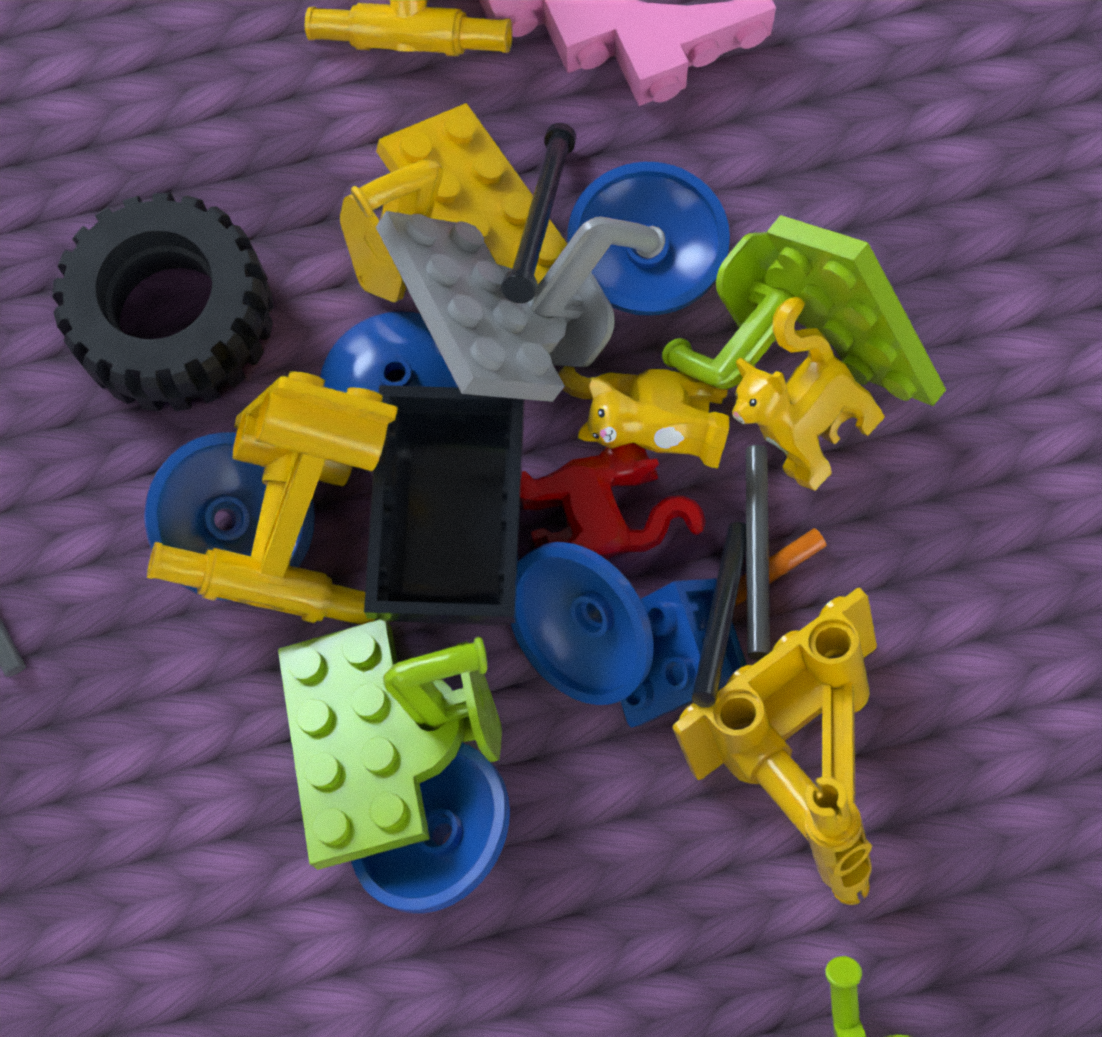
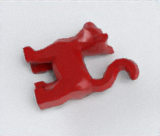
M633 442L612 449L606 447L599 455L572 459L556 471L538 479H533L526 471H522L521 501L524 510H542L562 506L568 524L565 529L555 533H551L545 528L532 531L531 535L535 548L547 543L566 542L583 546L603 558L609 559L628 552H646L661 544L673 518H683L688 529L694 535H699L704 531L706 520L702 508L695 500L683 495L668 496L655 505L643 529H630L626 525L616 504L612 488L614 486L641 485L655 481L658 478V473L655 469L659 466L658 459H649L645 448Z

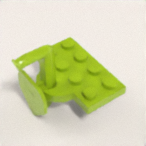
M782 215L777 218L767 232L746 234L724 259L718 270L716 278L717 293L739 329L716 358L712 359L693 351L691 344L682 338L670 341L662 352L663 362L668 367L676 368L685 375L719 389L732 388L743 379L735 361L741 357L755 366L776 340L772 330V322L778 306L786 299L797 296L803 300L805 305L796 321L806 328H817L827 338L829 344L835 348L842 362L850 370L857 383L866 385L868 382L886 388L898 399L909 401L913 398L931 406H934L946 391L869 243Z
M379 619L278 649L309 864L315 869L327 868L429 840L420 783L440 774L456 757L462 742L476 740L480 751L489 762L492 763L500 760L502 726L484 675L487 672V657L481 637H476L473 643L464 641L454 647L397 662L391 625ZM461 674L463 684L461 689L453 691L442 680L443 678Z

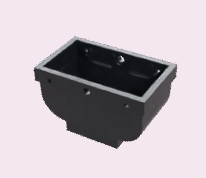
M379 385V394L383 396L382 403L396 406L398 409L395 420L387 426L382 452L373 470L364 605L365 615L368 619H381L385 622L508 625V623H515L525 399L462 394L459 387Z

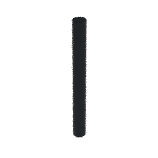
M732 522L728 525L694 684L692 701L697 706L704 708L712 707L716 703L746 552V524L742 522Z

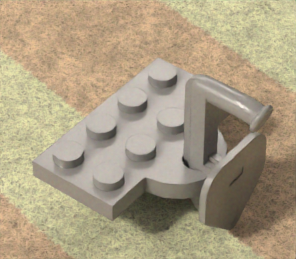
M386 211L376 226L461 393L553 402L564 388V384L553 365L589 366L608 343L613 333V308L592 274L593 268L610 245L634 248L641 257L647 259L657 256L665 245V235L659 227H648L639 223L602 216L594 217L585 222L574 234L541 282L537 284L533 299L527 303H514L508 300L501 290L503 278L512 268L496 264L484 242L482 233L476 226L463 221L456 223L428 218L421 214L409 215Z

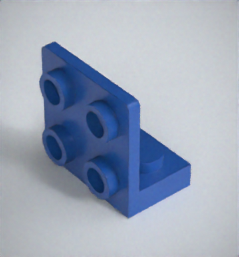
M717 578L673 581L641 598L652 630L653 661L649 674L643 684L630 696L620 701L629 727H640L693 702L692 694ZM731 622L718 691L726 686L728 679L735 671L747 665L733 622Z

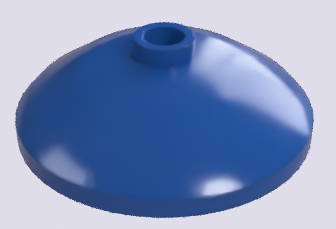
M636 162L619 166L604 173L582 192L573 207L568 223L567 244L585 222L599 216L639 223L648 227L656 226L664 232L665 245L657 256L645 259L639 256L634 248L610 245L591 271L612 308L630 314L646 316L663 315L693 304L704 296L716 283L718 270L724 259L728 256L730 243L729 224L725 210L718 197L706 183L694 174L666 163Z
M405 311L379 314L363 320L350 328L331 348L320 374V377L325 380L324 387L345 393L348 388H363L379 393V385L458 387L421 314ZM395 369L403 370L406 373L405 377L399 382H390L386 379L388 373Z
M220 432L196 438L177 449L160 466L149 486L144 508L145 531L151 550L155 542H159L162 545L206 554L208 549L218 548L251 556L266 485L262 483L265 467L233 459L235 432ZM311 499L295 543L290 566L299 567L309 550L315 523L313 499ZM224 511L231 516L232 527L230 530H221L216 526L214 518L217 512ZM180 584L187 590L197 594V588ZM218 597L215 599V600H222V601H232V600H227V599L218 598Z
M547 543L537 547L520 559L517 572L515 623H511V627L520 648L537 672L557 690L573 699L588 704L609 705L617 703L635 692L647 678L652 665L653 636L645 607L629 580L613 564L599 554L572 543Z
M461 743L456 757L440 774L420 783L430 839L351 861L355 875L363 888L373 898L394 910L421 914L435 912L457 903L482 883L502 852L510 820V804L506 785L495 765L489 762L481 752L465 743ZM452 831L449 839L443 844L445 836Z

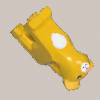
M796 296L786 299L778 306L773 316L772 330L779 346L791 353L808 351V357L796 367L787 382H785L784 374L776 371L770 374L755 368L741 357L736 360L737 368L743 379L735 393L736 404L732 410V415L742 424H758L764 439L785 453L787 458L782 467L786 475L796 479L800 486L816 491L832 474L831 466L821 450L818 437L821 436L835 445L840 440L837 434L838 428L841 423L850 418H856L855 426L862 434L868 436L885 416L871 393L855 381L847 366L834 355L827 338L817 328L794 329L797 317L805 305L803 300Z
M564 366L559 371L558 375L564 384V392L581 399H593L588 422L579 429V439L597 442L610 449L633 442L657 453L689 454L698 456L706 466L718 469L729 432V416L718 412L708 413L710 402L722 404L728 389H719L682 372L665 369H649L638 375L610 372L595 378L581 376L572 366Z

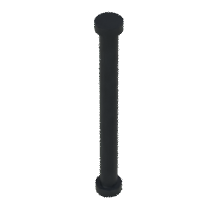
M565 123L552 124L546 131L544 144L547 150L513 268L505 274L501 285L503 295L514 303H527L533 299L536 292L537 281L534 277L566 156L574 149L577 139L574 129Z

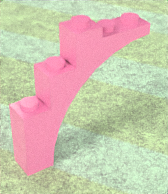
M479 0L487 19H511L513 37L524 36L533 31L536 26L545 24L567 73L581 68L586 70L596 68L602 65L608 58L615 56L638 106L651 101L664 102L675 97L682 89L686 88L688 67L692 65L702 67L712 63L723 53L739 47L743 49L752 48L763 42L767 36L771 35L776 11L773 0H732L729 2L689 6L647 3L639 0Z

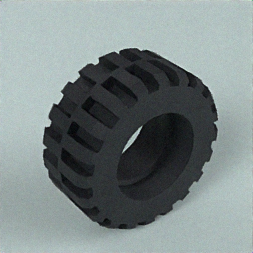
M154 193L153 201L142 202L138 195L123 200L125 207L115 212H111L109 207L95 215L98 222L91 229L88 230L85 226L80 228L72 238L76 244L74 251H64L57 265L64 278H56L53 281L52 298L58 304L53 313L58 329L65 336L63 341L91 378L102 389L107 388L114 398L126 404L133 403L136 399L143 409L160 411L163 407V402H169L174 411L191 409V400L202 397L205 403L208 404L220 398L221 396L217 391L220 387L229 382L235 388L246 378L242 370L246 363L253 366L257 365L264 353L259 339L266 340L270 338L273 321L268 313L274 308L272 292L267 283V276L248 236L239 225H233L227 213L216 206L210 207L207 210L202 199L188 195L183 196L181 202H176L172 193ZM184 268L201 272L211 278L212 289L209 301L201 315L186 329L172 336L160 339H140L124 334L121 331L120 317L127 297L141 281L150 275L167 269Z

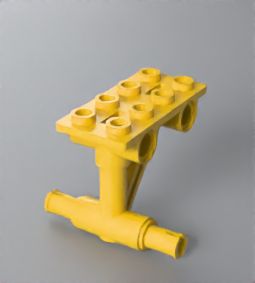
M390 0V5L358 3L353 5L351 10L323 9L310 6L305 15V33L308 40L349 41L351 46L357 50L369 51L371 48L403 52L445 53L446 56H459V54H464L466 49L508 53L512 44L511 19L505 18L503 20L469 18L461 9L427 7L428 0Z
M290 372L288 377L280 376L236 416L234 425L237 432L233 447V459L265 467L262 483L266 485L251 556L218 548L208 549L206 554H201L155 542L149 559L147 578H156L197 588V594L202 595L204 599L215 601L218 597L241 602L255 607L301 616L303 621L311 623L321 622L324 617L360 625L375 621V619H368L364 613V591L332 584V579L327 577L326 574L290 566V561L318 481L343 487L348 481L352 467L373 471L382 452L387 426L395 420L398 407L382 403L383 396L372 390L348 388L345 393L324 387V379L309 373Z
M861 588L855 589L846 597L839 596L831 600L821 610L819 617L800 631L794 630L785 634L775 644L773 651L757 663L745 665L735 671L728 679L726 686L718 691L714 706L704 708L692 703L683 711L679 720L672 727L690 771L697 780L703 779L724 763L740 781L749 784H760L809 841L819 875L823 882L832 889L838 901L847 905L860 903L857 895L858 892H860L864 899L868 896L870 890L868 879L872 871L870 856L872 845L866 839L861 814L855 805V713L866 705L870 695L863 658L877 647L869 598ZM822 713V777L815 779L817 787L791 758L792 749L785 740Z

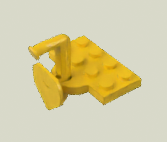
M467 103L378 140L376 152L390 173L360 188L357 186L351 187L352 194L343 199L340 213L341 228L358 282L363 290L391 302L403 299L406 291V285L376 229L379 219L373 210L382 205L380 220L386 211L409 215L421 214L428 218L456 223L463 221L474 225L482 233L484 242L496 264L513 268L533 195ZM550 219L534 274L537 284L541 282L567 245V242Z

